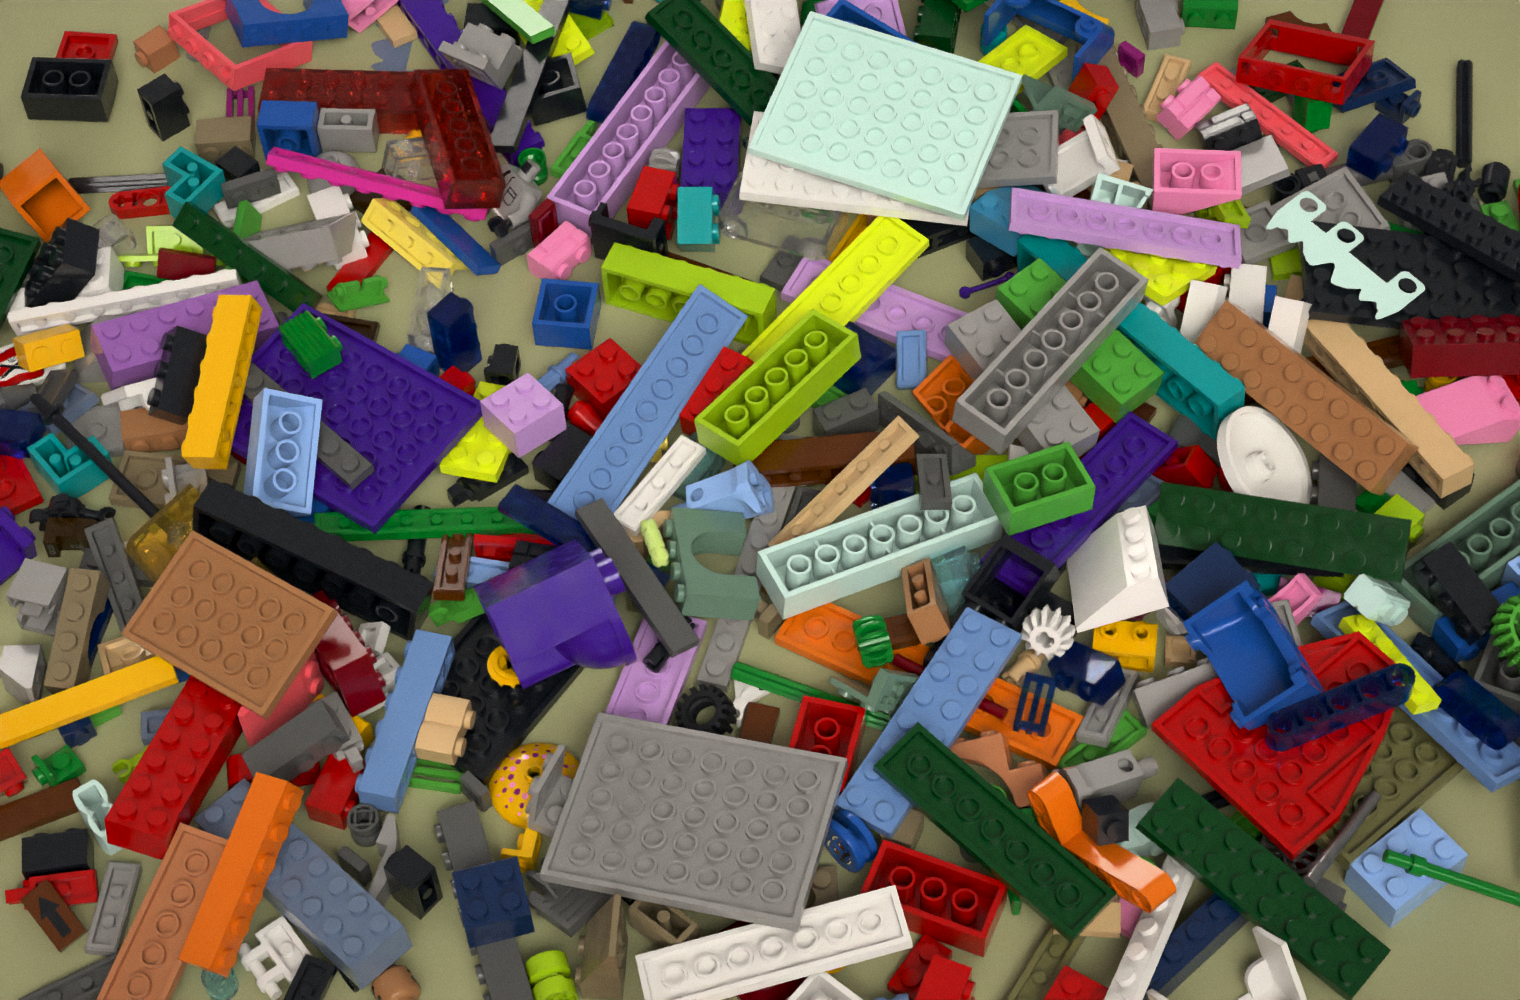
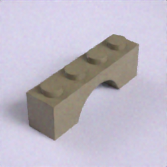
M70 568L43 685L52 695L89 681L91 673L88 658L90 633L96 617L105 610L110 588L109 580L101 571Z

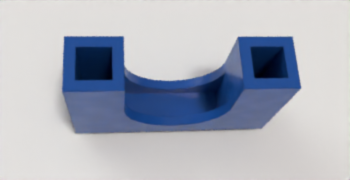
M226 0L225 12L242 48L347 38L349 15L341 0H303L306 11L296 14L273 12L265 8L259 0Z

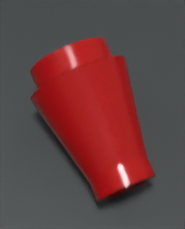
M583 400L577 401L567 413L570 424L592 437L603 423L602 418L590 402L585 403Z

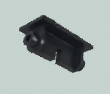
M1422 632L1417 634L1410 645L1417 654L1453 687L1457 688L1458 685L1463 687L1469 682L1468 670L1463 669L1453 658L1448 659L1446 657L1448 653L1435 642L1434 637H1428Z

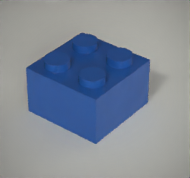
M262 100L257 129L266 160L268 153L273 147L313 157L323 153L317 132L320 115L317 102Z
M542 278L532 321L535 345L592 350L602 305L599 283Z

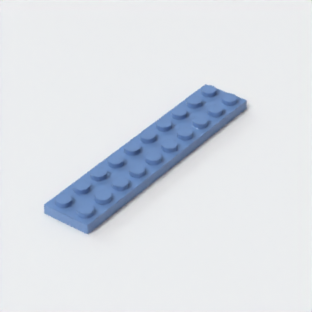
M699 284L550 497L543 510L593 543L576 518V510L603 498L612 513H615L678 421L679 414L722 348H728L748 316Z

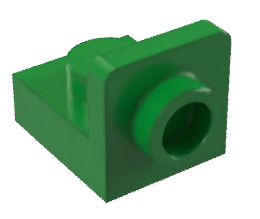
M67 744L43 761L37 754L31 757L36 767L32 770V773L41 786L47 783L49 787H53L79 777L86 772L84 764Z

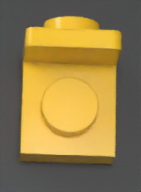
M528 822L525 833L519 834L517 850L502 848L500 854L501 860L517 856L521 874L532 869L536 871L543 841L541 833L527 828Z

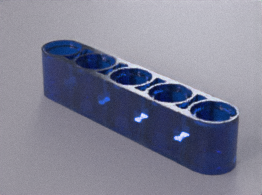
M637 21L631 23L590 99L586 113L587 120L602 124L650 62L661 37L651 25Z
M1393 664L1277 710L1269 716L1267 721L1266 744L1274 751H1287L1409 701L1412 696L1416 678L1415 672L1406 664ZM1393 682H1401L1405 686H1397ZM1369 693L1374 695L1375 697L1368 698L1364 696V694ZM1341 705L1344 706L1346 709L1340 710L1335 708L1334 706ZM1305 717H1313L1317 721H1307ZM1275 729H1284L1287 733H1278Z

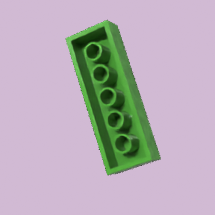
M1038 258L999 286L995 299L1000 302L1018 327L1023 330L1067 282L1041 258ZM1116 328L1070 378V381L1113 419V422L1118 423L1128 412L1134 411L1158 392L1164 372Z

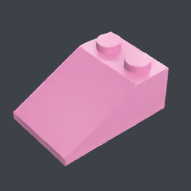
M1154 148L1152 211L1183 215L1241 199V151Z
M1501 375L1470 376L1416 396L1420 405L1427 413H1431L1435 417L1438 425L1445 433L1451 434L1456 445L1510 442L1520 429V405Z

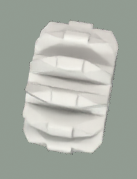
M1048 604L1043 607L1042 611L1035 607L1022 623L1023 629L1021 634L1022 639L1026 641V650L1035 649L1036 657L1043 653L1048 660L1053 658L1054 654L1061 658L1065 651L1072 647L1074 642L1073 636L1076 630L1075 626L1070 624L1071 615L1062 616L1060 607L1055 611H1051Z

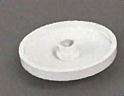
M1254 406L1241 407L1227 415L1219 426L1217 451L1223 473L1235 493L1309 504L1312 480L1308 462L1298 441L1284 423L1270 412Z

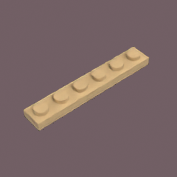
M898 415L768 545L772 547L829 526L920 436Z

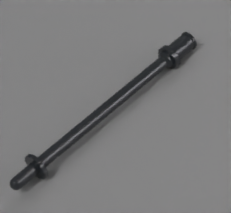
M37 392L32 393L30 401L44 414L42 423L45 426L54 424L165 532V541L179 549L189 535L186 532L187 527L182 523H173L65 419L62 416L65 410L62 404L52 406L41 394Z

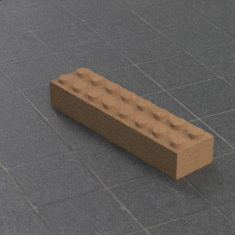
M1226 300L1194 342L1211 360L1217 361L1233 378H1238L1245 386V392L1371 493L1382 496L1419 449L1416 444L1240 306Z

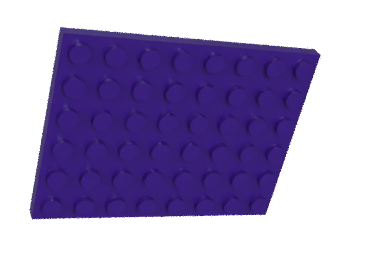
M302 303L285 322H289L290 319H294L295 316H299L305 310H308L314 318L320 317L327 327L328 332L326 333L330 337L335 335L342 345L343 350L340 351L342 362L311 379L304 368L284 346L279 329L252 355L251 362L288 393L323 399L321 421L373 465L375 471L352 490L316 460L313 498L376 534L482 417L480 400L309 305ZM243 397L231 451L247 459L253 404Z

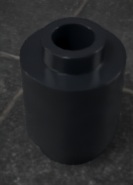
M1492 162L1484 165L1480 177L1482 183L1478 186V194L1481 201L1486 204L1500 202L1506 197L1511 171L1503 163Z

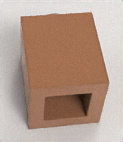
M160 25L133 41L137 52L134 54L137 62L142 67L146 66L154 74L180 58L176 42L168 36V32Z

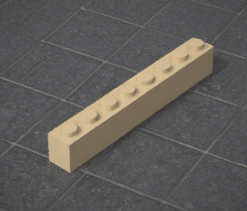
M1316 319L1308 320L1303 344L1340 386L1419 447L1408 462L1440 498H1443L1472 484L1474 462L1470 455L1464 453L1456 445L1451 434L1445 433L1438 425L1435 417L1425 411L1417 397L1405 389L1396 374H1392L1386 368L1381 357L1375 355L1367 347L1365 340L1361 336L1356 335L1350 328L1349 323Z

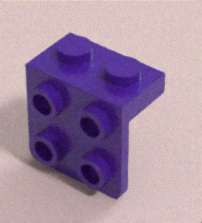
M5 506L0 508V585L19 571L25 558L32 560L37 556L34 534L26 526L21 528L15 522L16 519L12 512Z

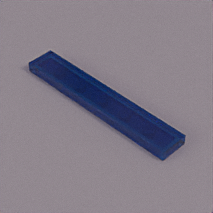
M516 483L498 504L500 512L557 546L575 539L587 552L597 549L578 520ZM647 562L665 588L670 582V575Z

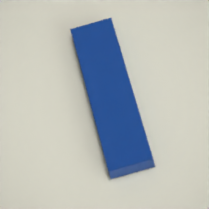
M412 206L411 213L476 276L498 273L501 264L448 214H442L437 211V208L429 206L423 208Z

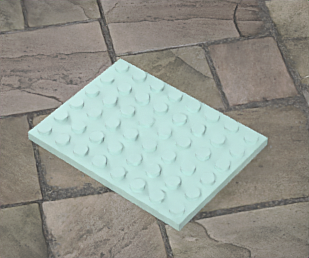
M810 11L749 144L748 151L749 154L964 221L1021 85L1022 75Z

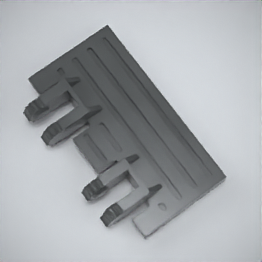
M545 857L542 860H540L541 865H543ZM533 869L526 873L529 883L545 894V896H542L533 890L527 896L529 906L535 909L539 916L570 937L575 935L613 896L541 881L539 873Z

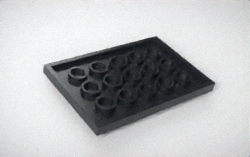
M483 613L473 617L453 639L455 656L441 694L470 700L472 710L476 712L474 726L471 730L468 729L464 736L467 740L463 757H458L455 765H451V767L461 773H465L467 770L470 771L486 786L502 762L512 751L520 746L585 668L574 665L524 690L520 684L516 685L514 689L508 685L500 687L498 682L491 680L487 670L488 658L492 651L500 646V643L486 614ZM506 659L508 669H513L511 663Z

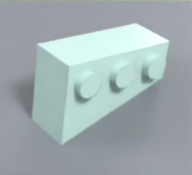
M1098 173L1089 200L1142 209L1154 189ZM1076 243L1075 246L1087 259L1099 247L1105 248L1086 243Z

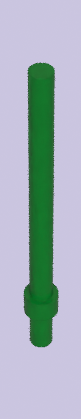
M1386 849L1383 853V862L1404 868L1408 874L1417 877L1425 875L1520 907L1519 892L1428 863L1426 858L1415 854L1407 856Z

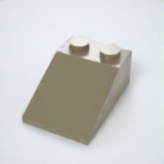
M614 894L586 923L585 936H579L578 955L583 956L582 966H576L575 986L581 987L583 999L623 1000L628 934L621 894Z

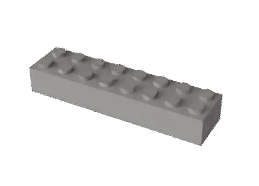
M1099 247L957 399L952 421L1001 455L1142 301L1149 279Z

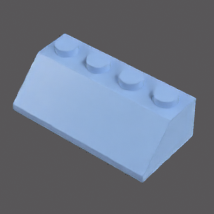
M264 388L254 397L244 494L255 496L263 503L275 509H283L292 517L311 515L323 399Z

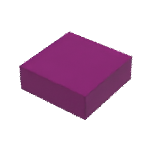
M1127 41L1122 42L1118 46V61L1121 66H1125L1128 73L1138 78L1144 71L1145 54Z

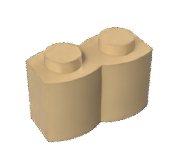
M438 693L432 694L415 743L417 758L454 766L458 757H463L467 744L464 736L468 729L471 730L473 728L476 718V712L472 710L470 700Z

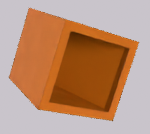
M41 148L0 180V188L8 200L47 243L51 240L57 226L61 227L67 218L77 221L91 210Z

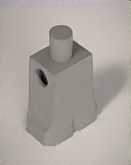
M1127 749L1079 765L1050 771V773L1055 771L1067 781L1082 816V800L1114 795L1122 803L1135 798L1142 780L1158 774V765L1151 756L1136 761L1130 750Z

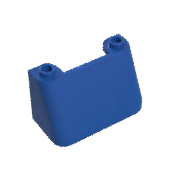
M1245 580L1183 622L1188 631V634L1185 635L1187 642L1194 651L1200 649L1207 655L1231 696L1233 711L1230 712V716L1240 729L1245 727L1251 731L1314 705L1326 697L1323 687L1267 597L1248 580Z

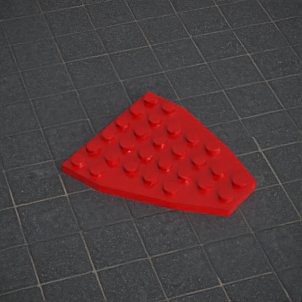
M1359 631L1298 646L1326 693V697L1314 705L1251 731L1245 727L1240 729L1230 716V712L1233 711L1231 706L1233 700L1221 679L1217 677L1197 685L1151 724V730L1292 861L1340 820L1385 738L1407 672Z

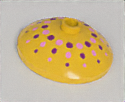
M537 742L519 746L510 753L489 781L492 805L498 815L506 822L526 829L529 814L525 811L532 797L528 794V790L534 777H530V774L539 773L537 777H541L544 772L542 766L549 752L555 753L557 745ZM566 750L562 775L574 780L579 762Z

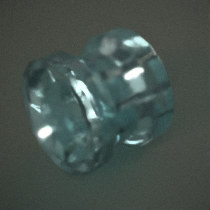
M233 967L228 978L202 970V984L212 1000H230L238 992L239 982Z

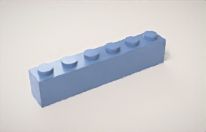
M416 629L413 639L407 641L404 651V664L397 668L395 674L396 686L393 693H389L386 698L385 716L383 720L379 719L376 725L374 746H369L365 756L366 767L364 773L359 774L356 779L355 792L358 793L361 804H370L378 810L399 813L418 760L415 743L425 718L428 703L433 693L441 694L455 656L452 636Z

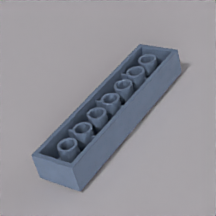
M245 778L242 779L194 818L197 827L200 830L228 840L251 784ZM291 823L288 836L283 842L276 859L275 868L264 888L263 897L362 990L413 947L404 926L296 825Z

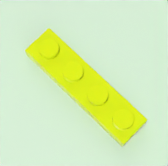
M1361 613L1342 618L1338 627L1345 635L1359 631L1407 672L1399 699L1413 715L1438 708L1442 699L1374 620L1367 619Z

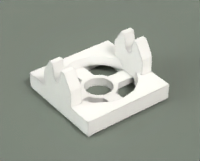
M157 378L106 392L101 396L103 405L118 402L121 411L134 408H145L149 411L150 405L147 404V399L151 389L155 387Z

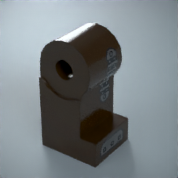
M48 517L43 539L48 557H61L62 550H82L84 552L85 548H90L84 529L99 522L95 519Z

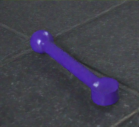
M1007 272L1003 277L971 288L961 287L959 295L961 298L967 299L971 293L1006 282L1015 274Z

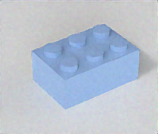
M1420 808L1362 853L1346 871L1344 883L1389 928H1392L1448 883L1425 875L1417 877L1406 873L1404 868L1383 862L1382 856L1386 849L1407 856L1415 854L1426 858L1428 863L1462 873L1468 854Z

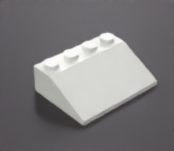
M1146 505L1128 508L1124 512L1115 514L1094 531L1086 542L1067 560L1077 633L1169 607L1158 540Z

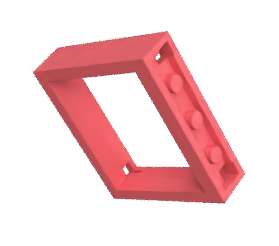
M204 0L169 13L168 36L233 91L312 61L313 41L279 44L282 46L281 48L235 65L197 32V30L228 19L225 12L226 0ZM259 0L265 8L281 13L267 0Z

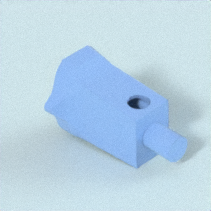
M747 460L728 471L687 485L686 502L672 507L743 513L744 519L774 511L773 492L766 478L758 472V469L750 460Z

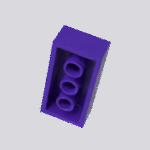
M685 108L681 187H712L715 195H719L721 200V215H738L742 135L741 116L733 108Z

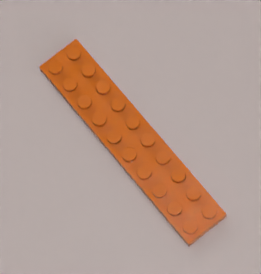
M831 602L787 618L774 637L775 644L870 686L880 668L906 672L892 665V662L877 668H866L862 665L852 628L853 622L861 619L862 616ZM919 644L893 650V656L895 657L898 653L923 666L924 657L931 647ZM997 678L985 698L1007 708L1008 714L1006 718L1002 721L977 708L963 730L978 737L982 732L996 730L1008 738L1011 752L1030 761L1035 760L1037 764L1041 763L1050 770L1058 769L1061 759L1067 753L1076 737L1084 716Z

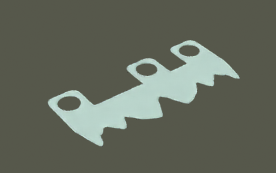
M1309 191L1300 193L1280 208L1266 226V229L1270 230L1277 227L1287 229L1288 241L1290 243L1303 241V254L1309 265L1334 263L1335 268L1331 277V283L1346 289H1361L1359 294L1360 301H1373L1377 303L1378 312L1375 315L1376 320L1399 312L1425 291L1424 284L1406 271L1400 272L1386 283L1349 253V251L1364 240V236L1349 223L1340 222L1325 233L1311 222L1326 210V205ZM1303 198L1313 199L1317 203L1318 209L1314 212L1304 211L1300 207V200ZM1343 228L1351 230L1355 234V240L1351 243L1341 241L1337 236L1338 230ZM1403 278L1411 279L1417 286L1416 291L1413 293L1402 291L1398 286L1399 280Z

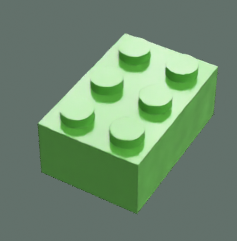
M1070 442L986 467L983 482V492L1008 536L1091 510L1096 488Z

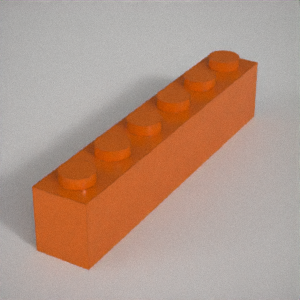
M256 772L180 953L179 960L198 969L228 978L231 968L236 963L237 954L243 939L249 931L250 922L257 905L262 899L268 878L275 868L276 859L282 844L288 836L289 827L294 815L301 805V798L304 794L302 789L289 781Z

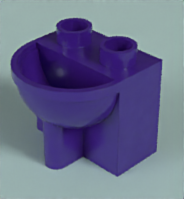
M574 539L473 587L523 690L574 665L590 669H609L623 664L629 666L637 662L629 635L612 600V597L625 592L626 589L610 557L606 558L600 547L587 552Z

